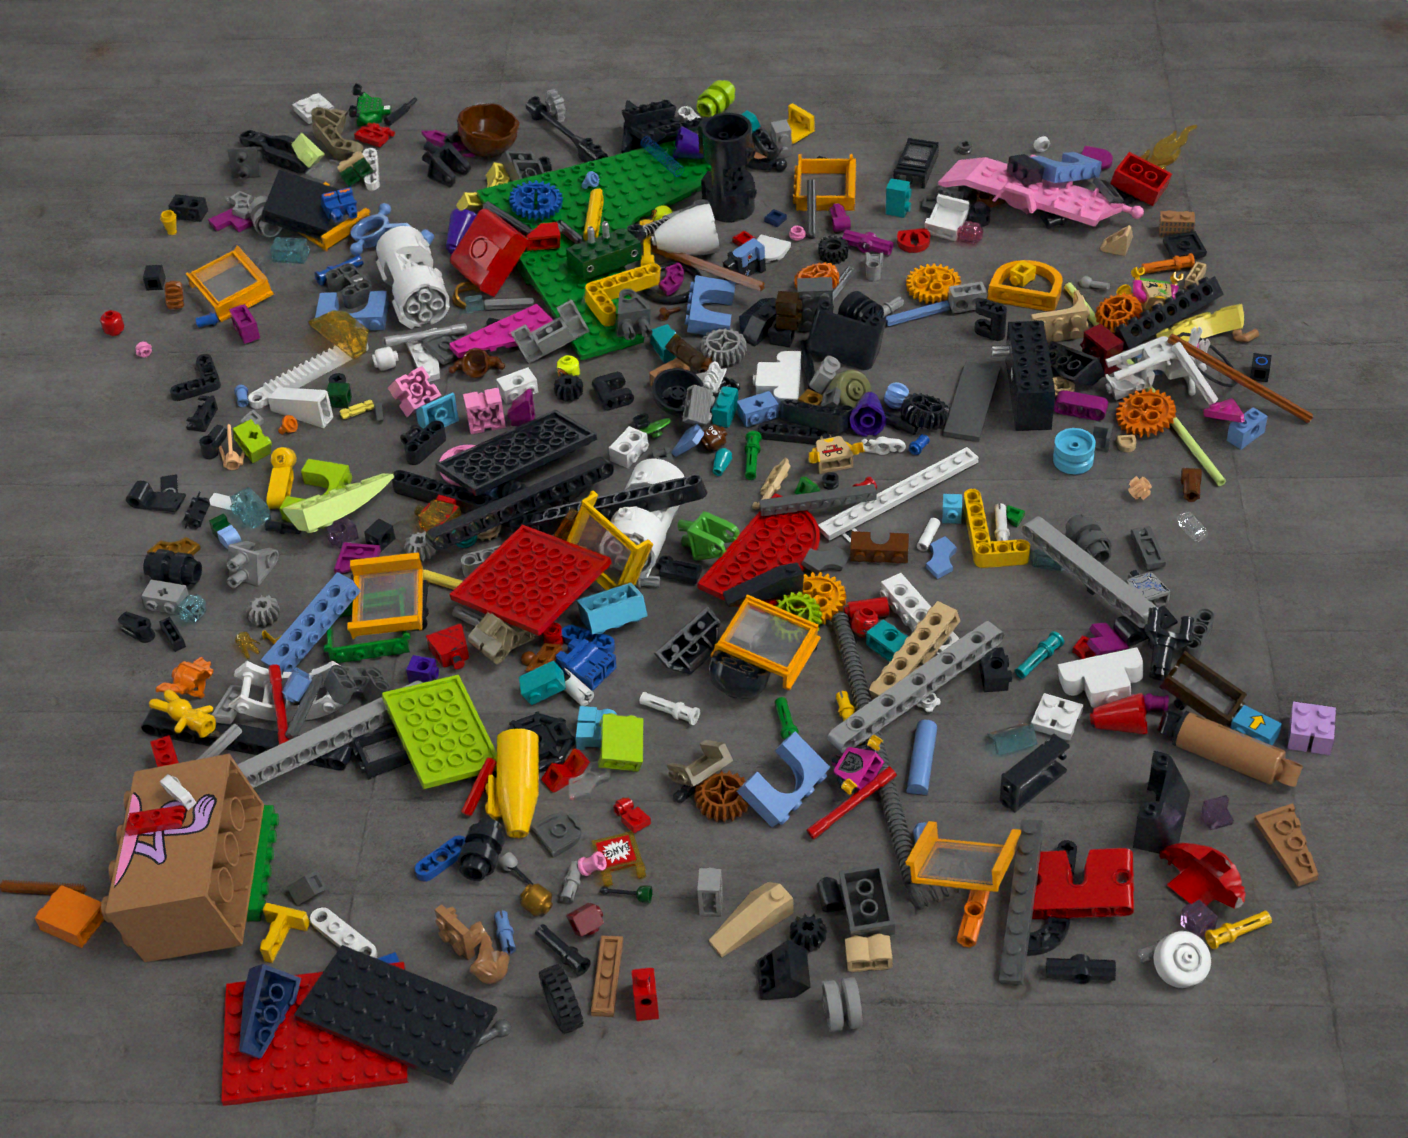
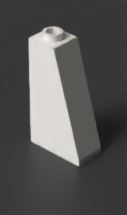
M277 387L268 397L271 411L285 416L292 415L297 420L324 428L333 418L326 390Z

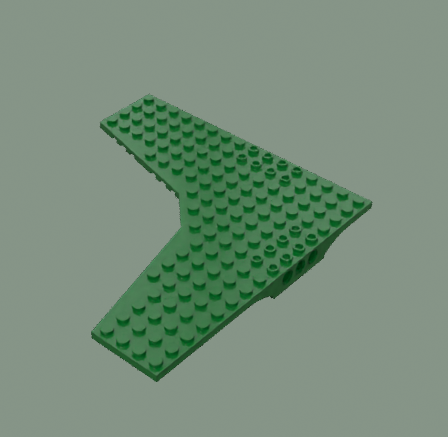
M674 140L658 144L661 147L658 154L662 153L659 160H661L662 155H665L667 158L661 161L664 164L667 163L665 165L667 168L648 152L653 150L652 153H655V147L653 149L647 147L648 151L644 148L480 189L477 190V197L482 205L489 201L533 230L541 223H553L563 220L583 237L590 193L594 189H602L604 203L598 235L600 237L603 235L602 223L604 221H607L609 224V233L617 229L625 228L627 230L629 225H633L641 217L650 216L656 207L667 204L672 205L691 196V193L694 191H701V179L707 171L711 172V166L704 159L673 158V150H676ZM593 171L599 177L598 186H588L587 189H584L582 183L587 173ZM535 180L538 183L544 181L545 185L550 183V187L555 185V189H559V193H562V208L559 209V213L555 212V216L550 215L549 219L543 217V220H541L539 217L537 220H534V217H531L528 220V216L522 218V214L516 215V211L513 212L512 208H510L509 196L510 192H513V188H517V185L522 186V182L528 184L529 181L534 183ZM534 190V210H535V209L537 210L538 191H535V190ZM560 232V248L527 251L526 247L515 265L527 285L531 284L536 289L555 319L561 316L557 307L573 300L580 315L587 324L589 332L570 342L581 360L644 343L642 334H636V337L632 340L631 338L626 340L625 336H617L619 298L611 300L616 306V322L612 326L601 324L585 302L586 284L625 272V266L583 280L567 266L566 248L571 247L575 243L562 232ZM625 295L623 297L625 299H631L629 295Z

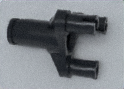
M1152 607L1148 610V621L1144 628V633L1149 636L1148 645L1152 649L1149 677L1163 681L1171 671L1173 652L1193 644L1194 636L1192 635L1194 618L1182 616L1180 633L1164 630L1166 622L1163 620L1161 622L1160 620L1162 610Z

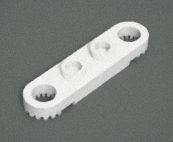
M318 908L312 912L310 920L314 929H317L335 946L340 948L341 945H344L359 952L368 950L372 952L370 956L377 958L376 947L329 909ZM323 915L327 917L325 921L317 922L318 917Z

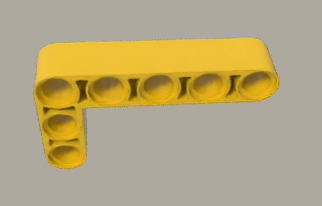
M651 263L590 282L585 286V302L601 324L612 326L616 322V306L611 300L619 298V293L623 289H632L638 292L658 285L661 268L658 264Z
M976 489L966 490L964 492L963 510L974 564L980 568L1028 563L1030 543L1027 540L990 541L981 493Z

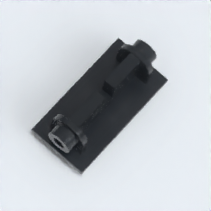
M200 491L197 497H193L189 506L191 511H186L183 519L186 521L184 529L187 528L188 524L195 529L201 527L207 510L210 507V500L208 498H201Z

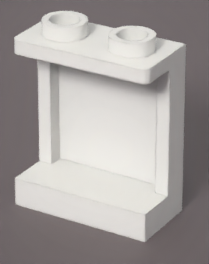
M938 194L934 210L930 218H927L925 221V228L928 229L932 236L956 241L967 218L969 202Z

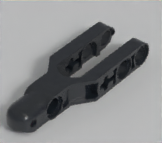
M247 130L239 135V141L242 145L261 147L263 155L270 164L298 174H302L308 168L299 158L294 156L296 153L292 143L296 140L295 138L287 135L270 136L253 130ZM283 151L289 152V153L294 154V155L291 156V155L285 154Z

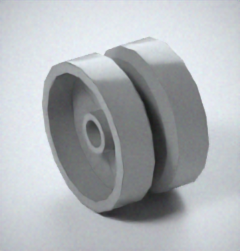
M855 977L842 978L840 984L841 993L835 980L822 981L823 1009L830 1032L843 1029V1015L850 1029L863 1026L861 1001Z

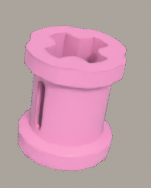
M595 852L588 858L582 857L578 860V869L585 876L591 875L596 870L602 871L606 868V859L601 852Z

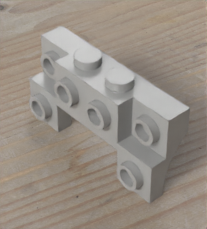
M573 300L557 307L561 316L531 332L525 324L511 332L512 337L529 364L589 332L587 324L580 315Z

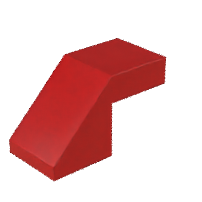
M573 749L563 765L551 763L541 780L552 792H557L579 779L590 761L579 749Z

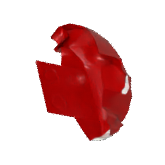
M1191 843L1172 844L1160 851L1159 858L1167 859L1169 866L1173 864L1180 871V874L1167 885L1197 910L1201 911L1214 899L1234 909L1243 905L1246 894L1244 892L1245 887L1241 886L1240 874L1236 866L1222 852L1209 846Z

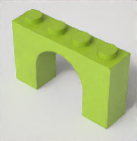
M308 459L301 470L304 484L328 489L323 495H328L330 490L346 489L345 486L352 481V474L348 465ZM286 496L280 507L282 520L292 523L284 513L283 508L305 499Z

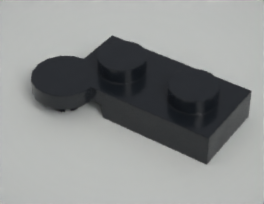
M669 555L660 557L658 561L661 567L660 577L697 584L702 573V565L674 561Z

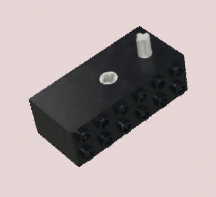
M1044 320L1008 322L1006 346L992 347V357L1006 356L1015 431L1052 430L1055 387Z

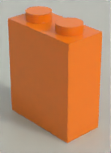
M63 885L51 895L49 901L35 916L41 931L80 948L86 944L104 921L100 901Z

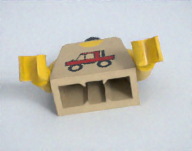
M828 433L823 434L820 438L821 440L816 441V447L809 452V463H818L819 474L853 468V456L858 455L860 452H865L863 442L851 445L845 442L841 436L831 437Z

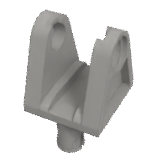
M250 541L230 544L228 546L229 561L227 562L229 569L228 585L236 588L242 582L259 586L276 565L279 557L278 551L272 548L254 551L255 543Z

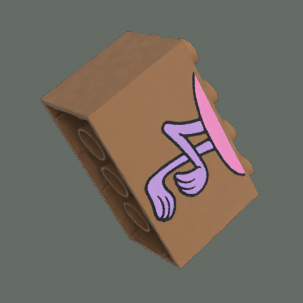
M230 754L135 771L131 790L126 791L124 794V807L126 810L124 824L119 825L116 831L119 848L116 860H112L109 865L111 880L109 896H105L101 902L104 920L107 923L114 924L121 933L124 944L127 947H132L144 962L242 946L264 803ZM167 774L178 778L181 786L196 801V804L191 809L185 810L182 827L129 836L125 831L129 813L182 805L159 782Z

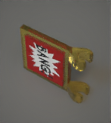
M632 831L592 841L594 852H601L606 859V868L600 871L604 886H613L611 872L634 866L638 879L647 877L645 865Z

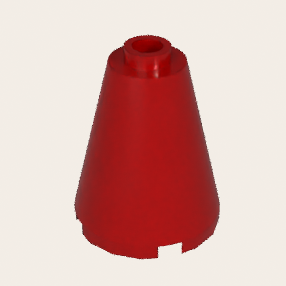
M1137 693L1093 708V712L1090 713L1091 725H1095L1096 729L1148 734L1143 693Z

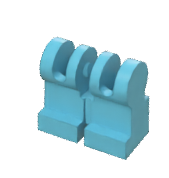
M580 706L576 731V748L585 750V747H599L601 749V727H599L603 714L613 713L617 715V713L611 709L597 710V707Z

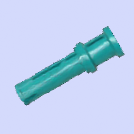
M1050 632L1049 637L1038 644V649L1015 669V674L1019 678H1026L1045 658L1051 657L1058 647L1064 645V639L1058 632Z

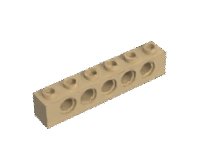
M937 601L928 610L925 618L917 624L911 636L906 638L904 645L894 654L888 666L883 668L878 679L872 682L869 689L872 700L934 657L960 623L956 609Z

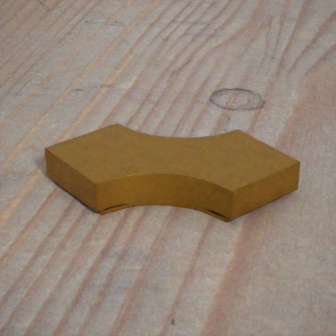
M185 537L176 542L160 540L147 551V554L156 552L158 549L173 551L175 554L182 552L194 555L201 548L198 543Z

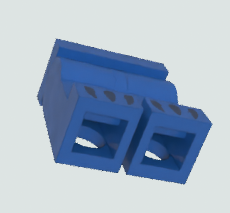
M573 639L568 644V651L570 653L567 654L560 651L556 655V663L562 666L563 673L568 676L564 670L566 668L591 691L617 668L615 654L599 650L597 646L589 643L586 639H583L581 642Z

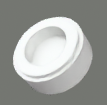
M1042 136L1036 139L1033 146L1037 152H1044L1049 148L1050 141L1047 137Z

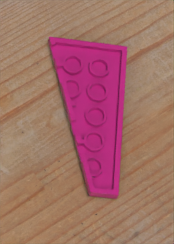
M535 304L451 342L449 347L458 358H462L472 348L489 349L491 352L497 350V347H515L518 345L511 335L512 331L526 324L532 332L553 321V319Z

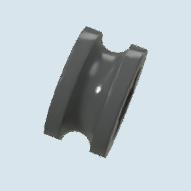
M968 140L960 141L958 143V152L962 155L970 154L972 152V143Z

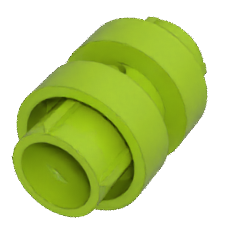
M717 80L712 83L708 89L698 96L696 106L698 113L702 117L708 118L722 113L734 102L735 88L733 84L727 80Z

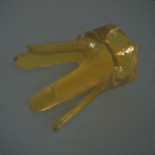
M240 632L236 636L235 642L247 659H250L247 647L256 654H260L259 649L253 642L258 645L261 643L252 639L247 632Z

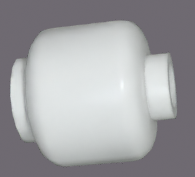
M389 346L376 349L374 355H372L374 366L380 371L395 368L396 361H399L397 352L393 351Z

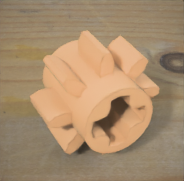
M1136 476L1130 481L1129 485L1131 487L1128 488V491L1135 499L1141 497L1144 500L1150 495L1151 491L1149 489L1152 486L1145 477L1139 479Z

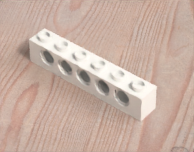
M902 573L881 581V597H887L893 612L897 613L904 625H908L912 632H914L917 624L925 618L931 606ZM954 632L950 634L934 657L959 640Z

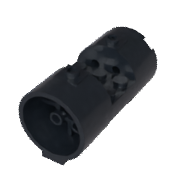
M720 113L709 118L704 117L698 125L699 153L703 154L704 160L711 166V172L707 171L701 179L702 199L710 203L714 219L717 221L733 223L736 219L743 218L745 220L755 210V198L757 195L754 178L750 172L745 170V165L754 158L756 152L754 142L752 141V124L748 118L737 113Z

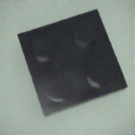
M1196 231L1163 236V243L1172 259L1174 256H1188L1189 253L1193 254L1194 259L1206 257L1207 251Z

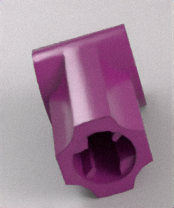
M839 203L833 204L830 208L833 231L851 230L849 215L846 216L844 207Z

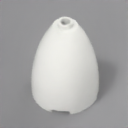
M710 204L692 207L668 219L654 231V236H651L653 246L665 252L685 253L688 255H707L719 252L718 234L716 233L715 220Z

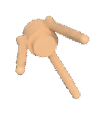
M228 424L229 452L225 456L222 446L219 447V452L223 460V467L229 470H236L240 465H243L245 453L242 450L241 456H239L237 452L233 451L231 425Z

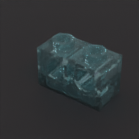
M250 487L230 497L232 512L235 515L238 514L245 525L248 524L252 529L265 523L267 519H271L268 505Z

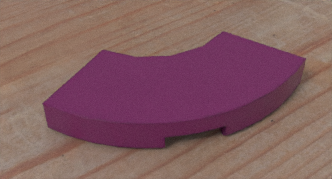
M680 263L666 267V277L659 282V288L667 296L677 291L683 283L684 272Z

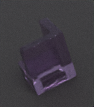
M1227 795L1203 801L1201 815L1210 830L1229 826L1234 822L1227 809L1229 802Z

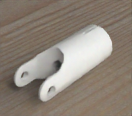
M564 668L565 672L570 676L565 681V691L581 706L588 705L592 701L594 693L569 670Z

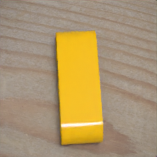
M273 467L267 492L268 509H280L286 496L291 495L294 479L292 467Z

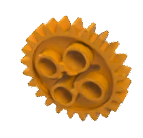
M935 263L932 266L926 264V267L920 265V269L914 268V272L910 271V275H907L906 280L909 295H913V299L919 298V302L925 300V304L929 301L932 304L948 301L949 287L961 285V277L958 276V272H954L953 268L948 270V266L943 268L942 264L936 266Z
M812 572L811 577L804 574L802 594L803 596L808 594L816 600V604H819V611L823 615L820 619L825 625L827 619L831 621L832 616L839 613L838 611H844L843 606L846 605L845 599H847L845 588L841 585V581H836L835 576L830 578L828 573L824 577L822 572L818 576H815L814 572ZM795 606L794 608L799 609L805 608L806 606Z

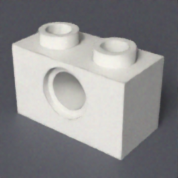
M528 367L496 379L500 396L506 404L513 402L527 389H532L533 394L538 393L537 379Z

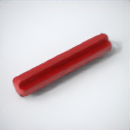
M489 757L485 760L461 810V813L464 815L472 816L486 787V783H488V775H492L497 764L496 760Z

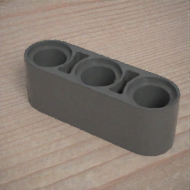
M1205 608L1198 610L1193 622V644L1183 647L1182 654L1186 651L1196 659L1200 658L1212 632L1215 617L1213 611Z

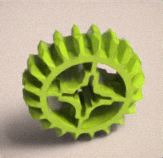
M791 592L789 598L787 595H784L783 601L777 599L779 605L776 607L792 614L795 613L797 616L813 623L822 624L820 617L823 615L819 611L820 606L808 594L803 596L801 592H798L797 595ZM795 606H806L805 608H794ZM770 614L773 618L769 620L772 625L771 629L777 638H781L782 641L788 640L789 643H792L793 640L801 643L800 639H805L809 630ZM787 628H789V629H791V628H797L798 630H796V631H787L786 629H787Z

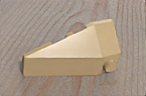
M765 883L749 893L709 939V943L721 957L727 955L794 914L793 897L780 883Z

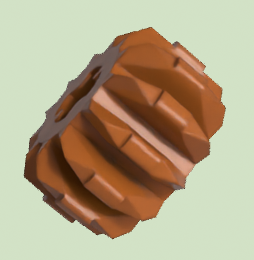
M180 281L165 283V298L168 309L174 310L184 306L183 287Z

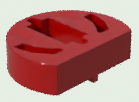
M927 228L898 231L897 245L901 250L908 253L922 252L930 245V232ZM913 238L918 241L917 246L911 244Z

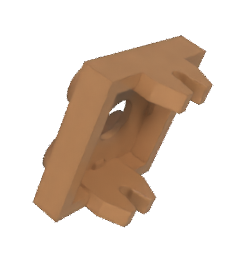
M441 904L435 909L437 918L435 921L440 931L438 934L445 943L449 942L452 945L456 954L459 956L463 955L469 961L475 956L474 948L482 940L479 936L481 932L478 929L470 932L457 919L454 907L446 909Z

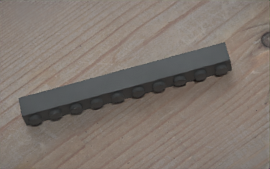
M874 484L763 499L759 500V509L761 516L874 501L877 500V491Z

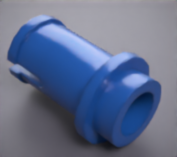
M212 312L209 315L195 318L198 328L218 323L216 313L212 314Z
M921 434L915 441L909 444V452L913 455H919L922 449L929 444V437Z

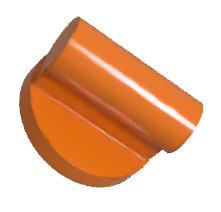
M292 415L283 417L282 425L278 432L280 434H284L286 431L289 433L295 432L298 428L297 420Z

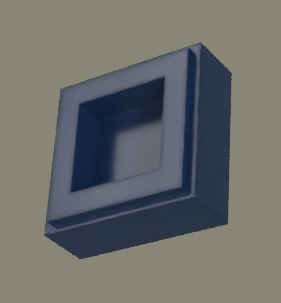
M775 209L764 217V222L775 227H779L787 220V214Z

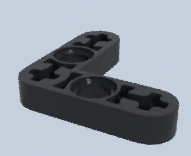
M202 354L196 358L201 378L171 387L170 394L173 400L182 401L216 391L221 387L220 378L209 354Z

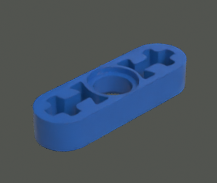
M567 625L562 629L563 642L569 644L573 639L581 642L585 638H592L593 641L589 643L597 646L599 650L605 653H613L615 651V642L611 636L602 633L592 634L590 630L574 625Z
M459 835L451 838L415 865L417 878L424 882L430 881L457 862L461 848L458 846L465 844V837ZM441 855H446L448 857L443 862H439L436 860Z

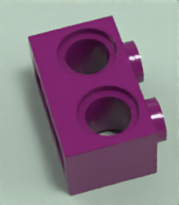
M245 304L229 309L233 326L244 344L260 338L257 323Z

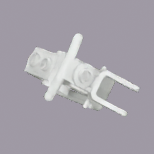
M1194 327L1191 330L1188 343L1197 347L1202 333L1201 327H1198V329ZM1159 337L1105 359L1108 367L1116 365L1122 369L1114 373L1115 377H1110L1106 374V390L1108 394L1112 393L1116 400L1128 396L1129 393L1133 394L1136 390L1141 391L1148 387L1151 388L1155 377L1153 370L1163 371L1168 379L1184 377L1188 384V393L1191 396L1195 395L1196 390L1195 383L1171 349L1173 345L1167 342L1168 337ZM1202 339L1199 342L1198 348L1207 353L1210 341ZM1142 354V357L1137 359V364L1127 363L1126 360ZM1190 356L1202 371L1205 372L1207 370L1206 364Z

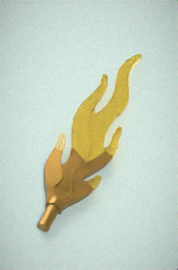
M1197 125L1188 126L1183 129L1180 137L1171 143L1176 139L1177 131H1174L1170 136L1160 140L1155 145L1150 159H1148L1150 149L1141 158L1166 170L1167 165L1177 160L1181 154V149L1178 148L1186 144L1188 133L1197 128Z

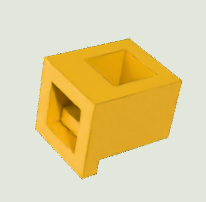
M1024 260L1020 261L1010 269L1009 281L1014 286L1024 287L1030 281L1035 280L1036 266Z

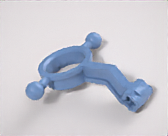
M382 203L379 205L378 214L363 218L353 226L351 236L357 243H353L350 246V252L356 256L360 255L363 247L376 246L381 236L388 230L399 226H411L408 223L389 224V219L386 216L390 214L391 207L387 203ZM381 227L375 233L370 234L368 236H363L368 231ZM424 229L420 233L430 246L434 239V234Z

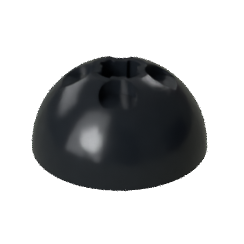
M671 368L662 371L656 376L652 385V393L656 404L661 410L670 415L683 416L688 387L692 385L704 387L702 380L693 372L682 368Z

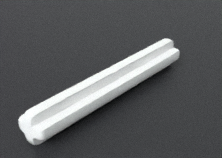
M1181 342L1175 343L1171 349L1209 405L1216 403L1218 400L1217 396Z

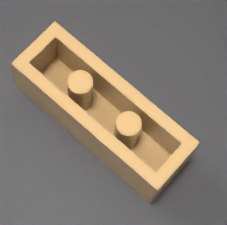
M1196 262L1185 279V289L1193 283L1198 284V280L1203 278L1206 273L1207 264Z

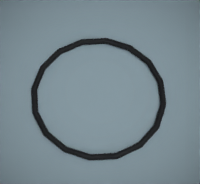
M1182 332V333H1180V334L1177 335V336H1178V337H1182V336H1189V337H1190L1191 333ZM1210 344L1209 347L1213 351H1215L1225 361V363L1228 366L1234 369V367L1227 360V358L1213 345ZM1197 366L1201 374L1214 383L1224 387H1234L1238 384L1236 381L1232 384L1218 381Z

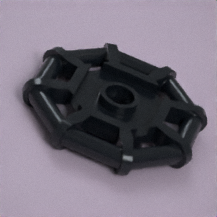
M539 711L522 719L512 720L509 722L507 729H526L538 735L539 741H541L539 742V760L549 756L552 757L539 763V772L548 769L551 763L563 765L569 750L575 744V737L571 735L566 726L565 719L544 715ZM540 722L547 723V727L542 726ZM560 730L562 735L557 736L555 731ZM558 744L563 745L560 752L557 751Z

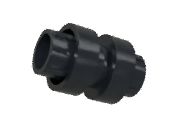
M158 549L156 552H150L146 555L143 571L152 580L188 587L190 584L195 585L200 580L202 564L194 559L192 554L182 552L175 554L170 550Z
M482 818L478 823L469 827L465 837V844L462 846L458 856V863L461 866L459 870L465 878L472 881H482L485 876L494 872L499 859L498 855L501 853L505 843V836L502 833L503 827L498 821L491 818Z

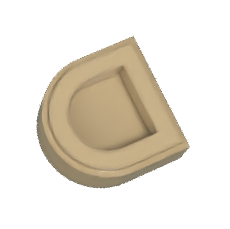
M1135 435L1116 436L1117 447L1120 451L1132 452L1135 450Z

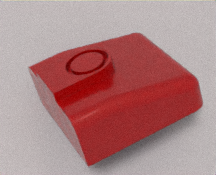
M482 209L451 255L450 263L477 288L495 297L530 243V240L497 214L488 209Z

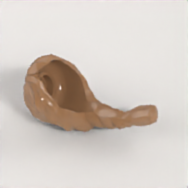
M476 922L470 927V932L478 929L481 932L479 936L482 940L480 941L478 958L471 964L470 973L483 983H496L507 974L510 957L506 952L494 951L492 941L490 940L491 937L485 931L482 922Z

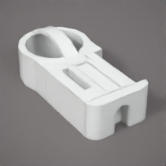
M684 106L678 110V118L681 122L697 117L700 118L691 107Z
M167 774L159 781L162 787L174 799L185 806L187 810L196 804L192 795L181 786L178 778Z

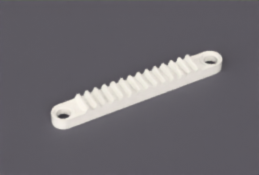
M358 336L345 343L340 342L339 346L334 345L333 349L328 348V352L323 351L321 356L317 354L315 359L312 357L310 362L306 360L304 365L300 363L298 368L293 367V371L288 370L287 374L282 373L280 378L276 376L274 381L270 379L269 384L265 382L263 387L249 394L250 406L254 409L263 408L269 404L268 397L277 387L300 388L365 353L368 350L367 339Z

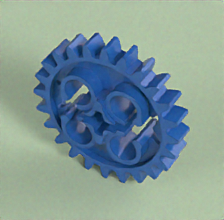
M535 180L534 183L529 181L528 184L522 182V186L517 185V188H513V192H510L509 203L512 211H516V215L522 214V218L528 216V220L531 217H534V220H537L539 217L543 220V217L549 219L550 215L555 216V212L559 213V209L562 208L563 197L562 193H559V189H555V185L550 187V183L545 185L544 181L538 183ZM534 190L538 191L537 210H534Z

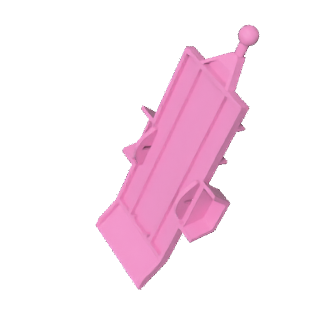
M987 157L958 160L938 182V185L943 187L965 185L996 195L992 201H996L998 198L1005 199L1014 208H1029V213L1032 214L1038 208L1094 227L1100 220L1122 211L1131 214L1134 219H1140L1144 214V210L1140 206L1130 207L1124 204L1110 203L1103 194L1099 193L1098 188L1092 191L1073 185V181L1068 183H1052L1042 179L1041 183L1025 185L1006 171V163Z

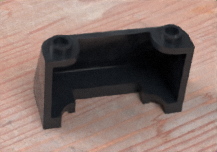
M819 299L807 340V351L823 358L827 356L834 357L842 364L861 370L871 369L881 349L886 319L872 316L864 323L833 313V304Z
M1154 751L1147 790L1155 792V801H1159V803L1145 802L1140 806L1133 848L1160 854L1161 850L1180 842L1190 798V790L1172 757L1169 754Z

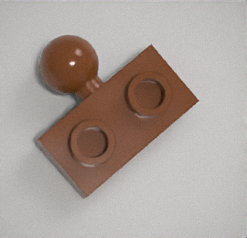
M545 643L537 655L531 651L524 652L521 656V662L523 665L528 666L525 670L526 673L551 661L555 662L556 655L563 651L559 644Z

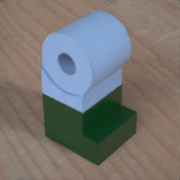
M224 513L209 520L213 535L226 549H228L230 544L241 542L238 532L229 523Z

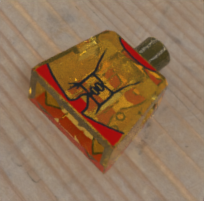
M432 500L426 507L417 505L414 514L418 516L420 528L427 533L431 528L461 516L460 506Z

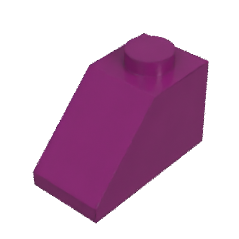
M527 389L513 400L511 408H508L507 416L511 420V426H520L535 419L532 389Z

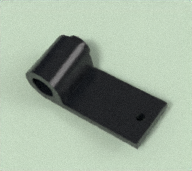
M140 480L135 482L126 497V502L131 507L137 509L177 511L184 501L186 494L155 492L148 482Z
M1165 605L1159 607L1162 610L1160 620L1161 622L1162 620L1166 622L1164 630L1178 623ZM1120 616L1114 622V630L1128 646H1134L1149 638L1144 633V628H1140L1126 616Z
M832 877L820 879L816 884L822 911L834 912L844 910L841 885Z

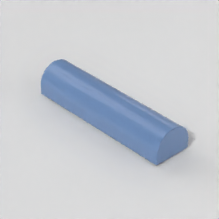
M921 720L917 723L907 793L928 795L937 735V725L931 720Z

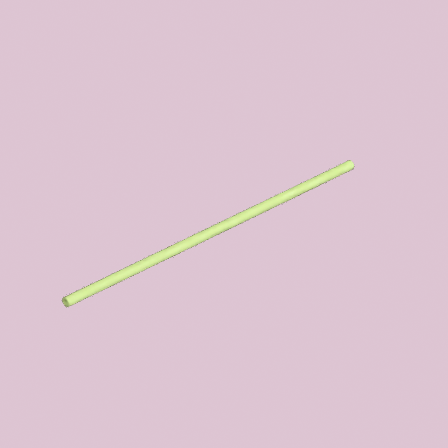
M1069 282L1064 288L1074 299V291L1077 289ZM1085 301V305L1089 307L1090 315L1087 318L1096 326L1099 322H1096L1095 312ZM1131 359L1126 360L1128 364H1135ZM1150 387L1145 388L1146 392L1150 390ZM1174 418V423L1171 426L1218 486L1224 485L1226 482L1225 478L1178 418Z

